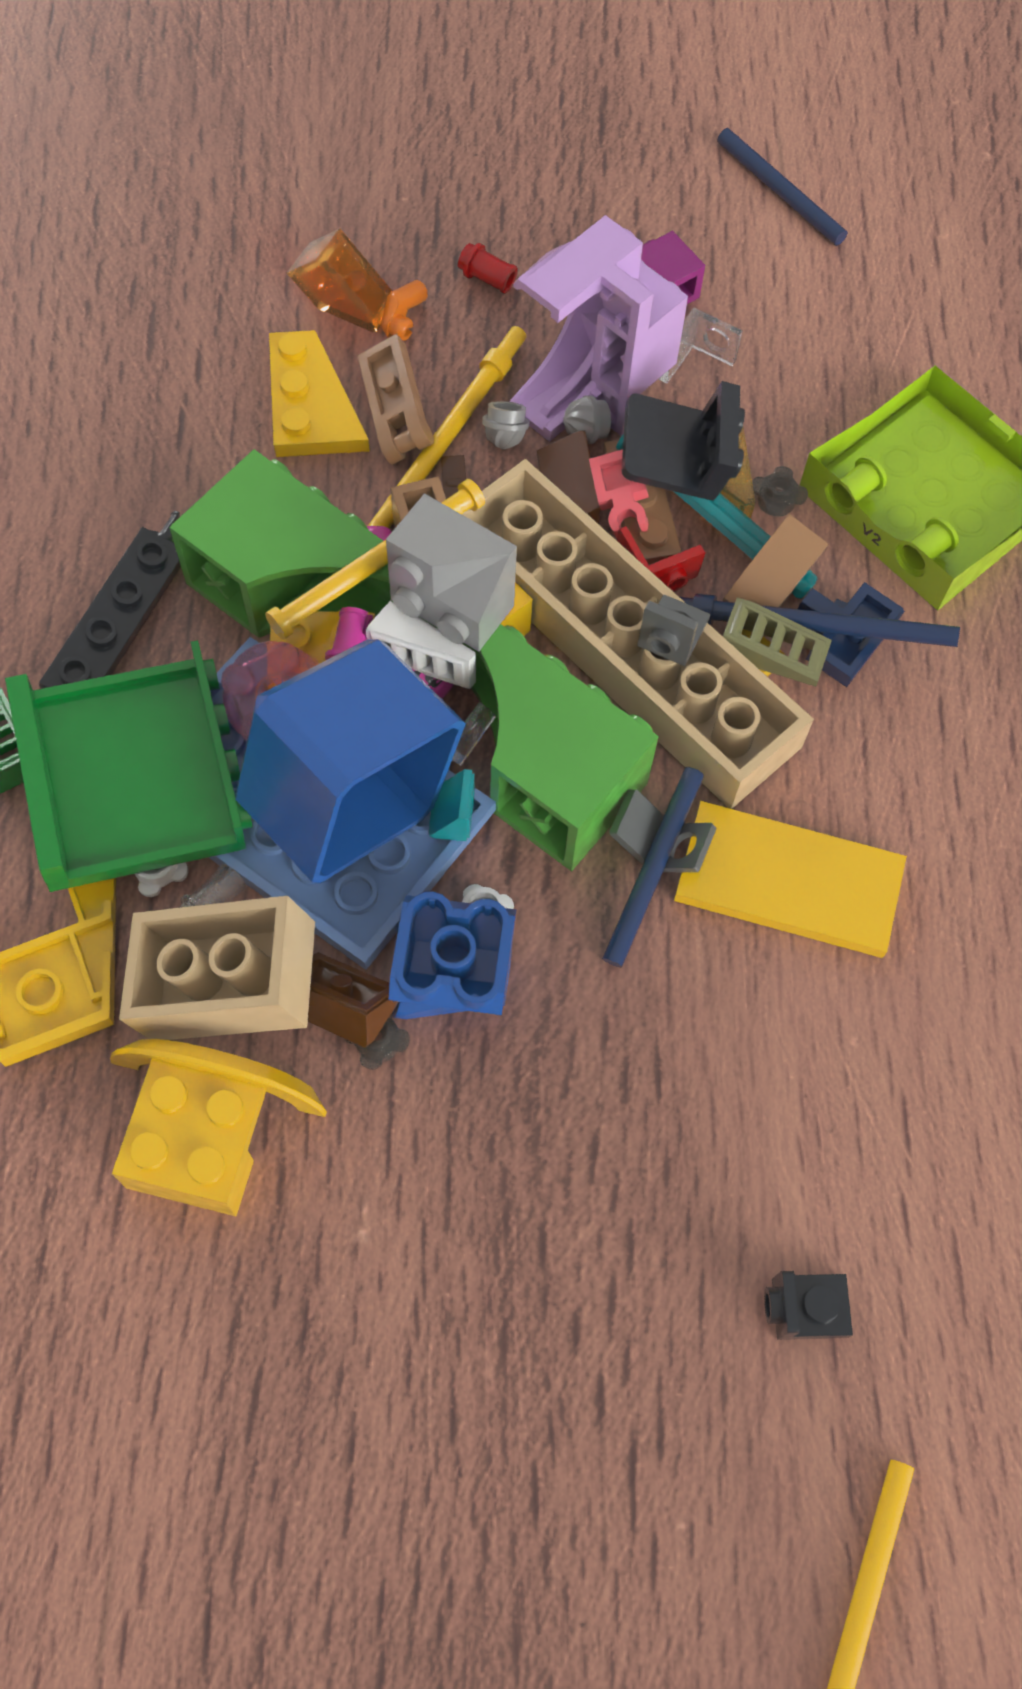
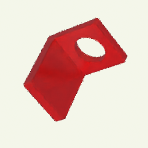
M627 526L619 529L616 540L673 592L681 589L689 580L699 575L706 554L700 544L648 565Z

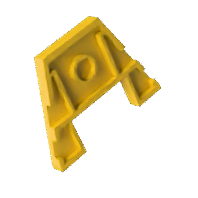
M116 878L68 888L79 920L78 923L0 952V1062L5 1067L114 1025Z

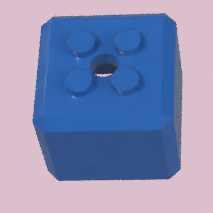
M378 639L365 640L257 695L237 787L236 801L311 882L322 883L420 823L431 812L438 799L466 723L386 643Z

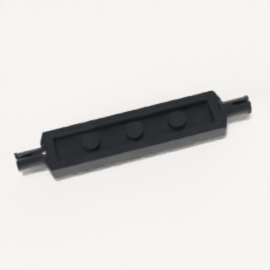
M173 511L160 532L148 530L144 527L140 529L39 681L40 689L112 675L181 568L169 528L180 518V512Z

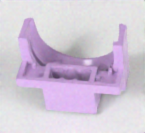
M606 215L573 241L547 252L513 284L514 288L517 290L522 289L551 312V318L557 323L567 316L565 324L547 357L510 400V402L519 403L526 407L525 418L530 421L529 426L549 442L565 429L563 417L570 403L588 395L594 396L596 400H605L608 403L611 414L610 428L622 436L624 434L625 406L629 397L635 393L641 394L677 363L688 295L682 292L676 284L667 281L641 260L643 242L637 239L630 230L621 227Z

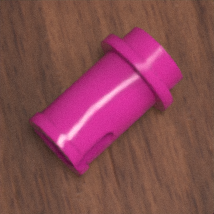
M341 608L333 648L326 652L325 660L367 640L366 629L373 620V616L371 614L368 615L367 611L360 608Z

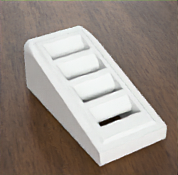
M389 601L366 629L367 640L378 639L386 643L411 669L468 689L476 683V654L473 650L463 644L451 642L436 627L423 619L407 616L396 607L394 602Z

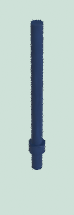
M696 593L694 598L679 597L686 604L709 613V625H713L714 621L728 622L735 602L717 601L716 595ZM763 606L814 632L958 647L960 627Z

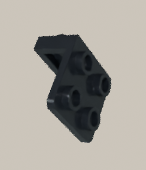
M721 381L703 411L637 393L632 394L625 406L621 469L623 476L630 481L714 501L730 478L735 479L738 476L743 464L744 451L739 448V433L743 427L745 410L740 408V385Z

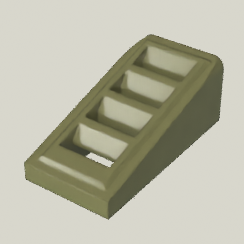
M738 597L723 637L758 669L815 687L817 686L832 641L763 606ZM743 629L752 631L750 638L741 634ZM763 635L772 638L770 647L760 643ZM783 641L792 644L789 656L779 652ZM802 648L812 650L808 665L798 662Z

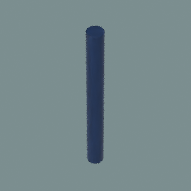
M725 128L719 134L717 142L830 242L838 246L845 240L848 234L847 230L731 129Z
M691 767L684 768L602 960L613 966L622 968L704 778V774L697 769Z

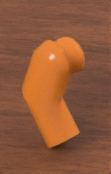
M414 280L389 293L381 321L383 332L388 338L397 334L403 341H406L411 336L412 331L409 328L411 329L414 325L412 320L406 317L409 309L426 301L428 297L427 288L421 281Z

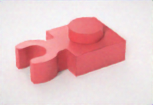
M623 449L589 459L599 506L602 511L612 508L608 521L616 538L622 521L628 517L637 519L641 532L647 531L649 525L644 508L636 502L649 498L646 484L630 481L623 476L621 471Z

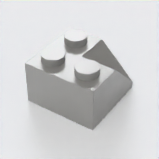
M424 493L386 539L391 600L407 616L412 618L419 616L436 626L441 634L451 642L456 644L464 643L479 652L514 607L517 546Z

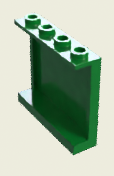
M198 640L190 642L194 659L38 690H33L27 674L5 678L39 871L49 892L246 849L243 830L253 828L251 816L235 798L232 782L239 781L240 769L235 749L224 751L221 736L231 734L224 703L213 705L210 691L220 689L213 658L203 660Z

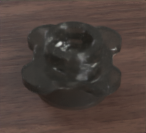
M785 466L776 467L774 473L766 477H755L750 487L751 492L758 495L757 501L761 510L771 516L787 515L793 510L795 504H804L808 497L807 489L796 483L793 478V471Z
M393 1012L379 1032L382 1034V1038L379 1041H373L368 1047H361L345 1039L347 1043L355 1045L363 1067L370 1070L378 1069L382 1063L393 1058L397 1052H404L408 1048L410 1043L409 1034L406 1030L398 1028L392 1019Z

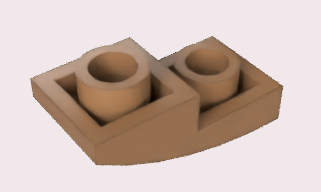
M789 514L722 601L735 602L738 597L758 605L781 607L794 588L826 550L829 543Z

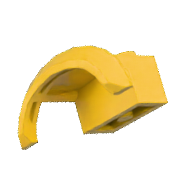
M142 1039L115 1050L110 1056L111 1064L138 1070L140 1065L150 1064L112 1171V1175L126 1189L236 1217L254 1162L248 1148L266 1092L289 1102L298 1111L326 1117L327 1111L315 1091L302 1080L274 1067L227 1052L184 1042L164 1039Z

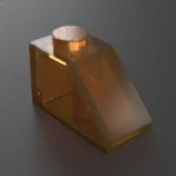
M341 228L310 242L288 270V276L318 309L370 332L377 331L381 326L387 297L393 290Z

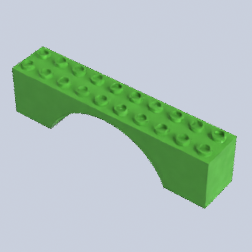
M255 449L169 527L186 584L258 638L270 634L271 626L265 616L267 611L273 607L282 609L383 541L370 532L358 516L352 513L345 514L332 505L321 490L314 486L307 487L294 478L283 463L276 459L270 461ZM388 564L318 611L337 612L343 607H355L375 613L376 617L389 601L393 602L390 594ZM500 624L479 652L462 643L476 654V683L471 689L486 713L496 747L491 763L490 798L496 801V811L494 814L572 872L612 826L627 791L637 789L641 792L648 784L659 736L653 732L651 726L644 719L634 714L628 715L611 703L607 694L599 687L592 684L586 685L570 674L567 667L553 655H544L528 644L525 637L517 629L509 625L503 626Z

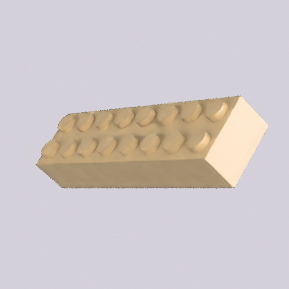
M527 459L521 461L482 490L485 498V505L477 511L469 509L462 514L517 546L515 582L533 599L531 622L629 715L634 714L644 719L651 726L653 732L659 736L658 742L684 767H691L702 772L704 778L701 783L728 808H734L802 748L814 718L708 623L686 666L637 646L644 609L649 601L659 604L663 595L670 596L681 602L684 601Z

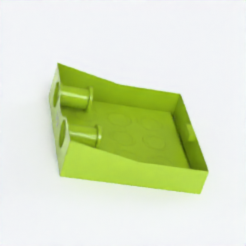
M936 365L874 413L811 451L808 455L798 488L937 611L1022 541V436Z

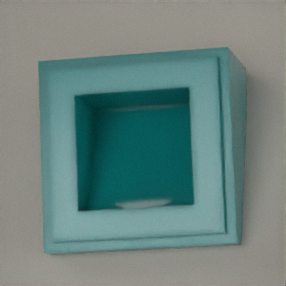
M464 769L443 783L436 804L431 810L428 831L430 837L457 841H467V838H470L475 795V774H472V770Z

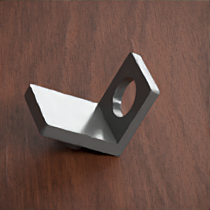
M667 595L662 596L659 604L649 601L644 609L637 646L686 666L709 621L710 614Z
M637 789L628 790L609 834L643 865L664 815ZM684 823L663 872H699L717 828L712 823ZM695 836L697 841L691 853L684 858L675 859L674 853L677 846L684 839Z

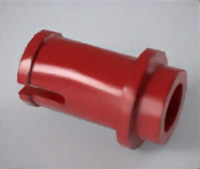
M468 243L462 250L458 260V268L463 270V276L468 279L474 276L497 288L504 294L511 289L517 277L518 268L516 265L509 264L490 254L482 243H477L476 245Z

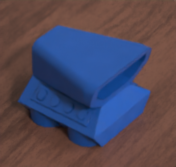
M433 891L423 892L416 896L406 895L402 904L390 974L388 1000L398 1001L393 1010V1018L413 1019L465 1011L502 1015L511 965L517 909L505 908L499 902L491 899H479L473 903L450 901L442 894Z

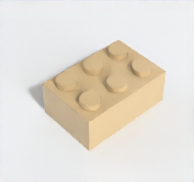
M289 896L133 913L119 1020L149 1039L164 1040L307 1028L315 921Z

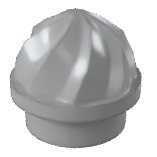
M592 395L583 396L571 402L563 417V424L568 435L585 430L588 444H594L597 439H605L609 434L611 426V414L608 403L605 400H596Z
M506 401L489 403L488 414L482 417L487 440L500 449H508L519 444L526 430L529 429L530 421L525 418L526 407L519 403Z

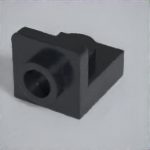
M780 1271L772 1278V1287L765 1288L764 1306L766 1320L768 1324H776L777 1340L831 1339L853 1336L846 1274L795 1275L794 1271Z

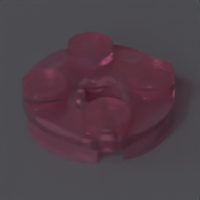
M276 641L256 644L241 653L233 664L226 667L221 678L224 689L223 703L227 718L232 727L247 740L257 695L267 691L268 686L273 682L279 685L320 664L317 659L293 644Z

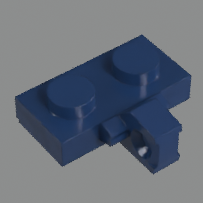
M865 582L848 603L839 599L833 602L812 588L797 608L800 610L900 620L905 612L904 608ZM816 632L832 640L822 671L845 687H848L884 639ZM810 650L809 654L806 657L807 661H809L812 650Z

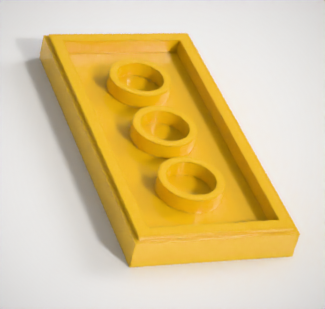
M700 801L695 823H712L717 829L700 871L681 872L674 898L675 902L879 958L885 956L889 946L907 856ZM695 836L690 838L686 856L691 853L696 845L697 838Z

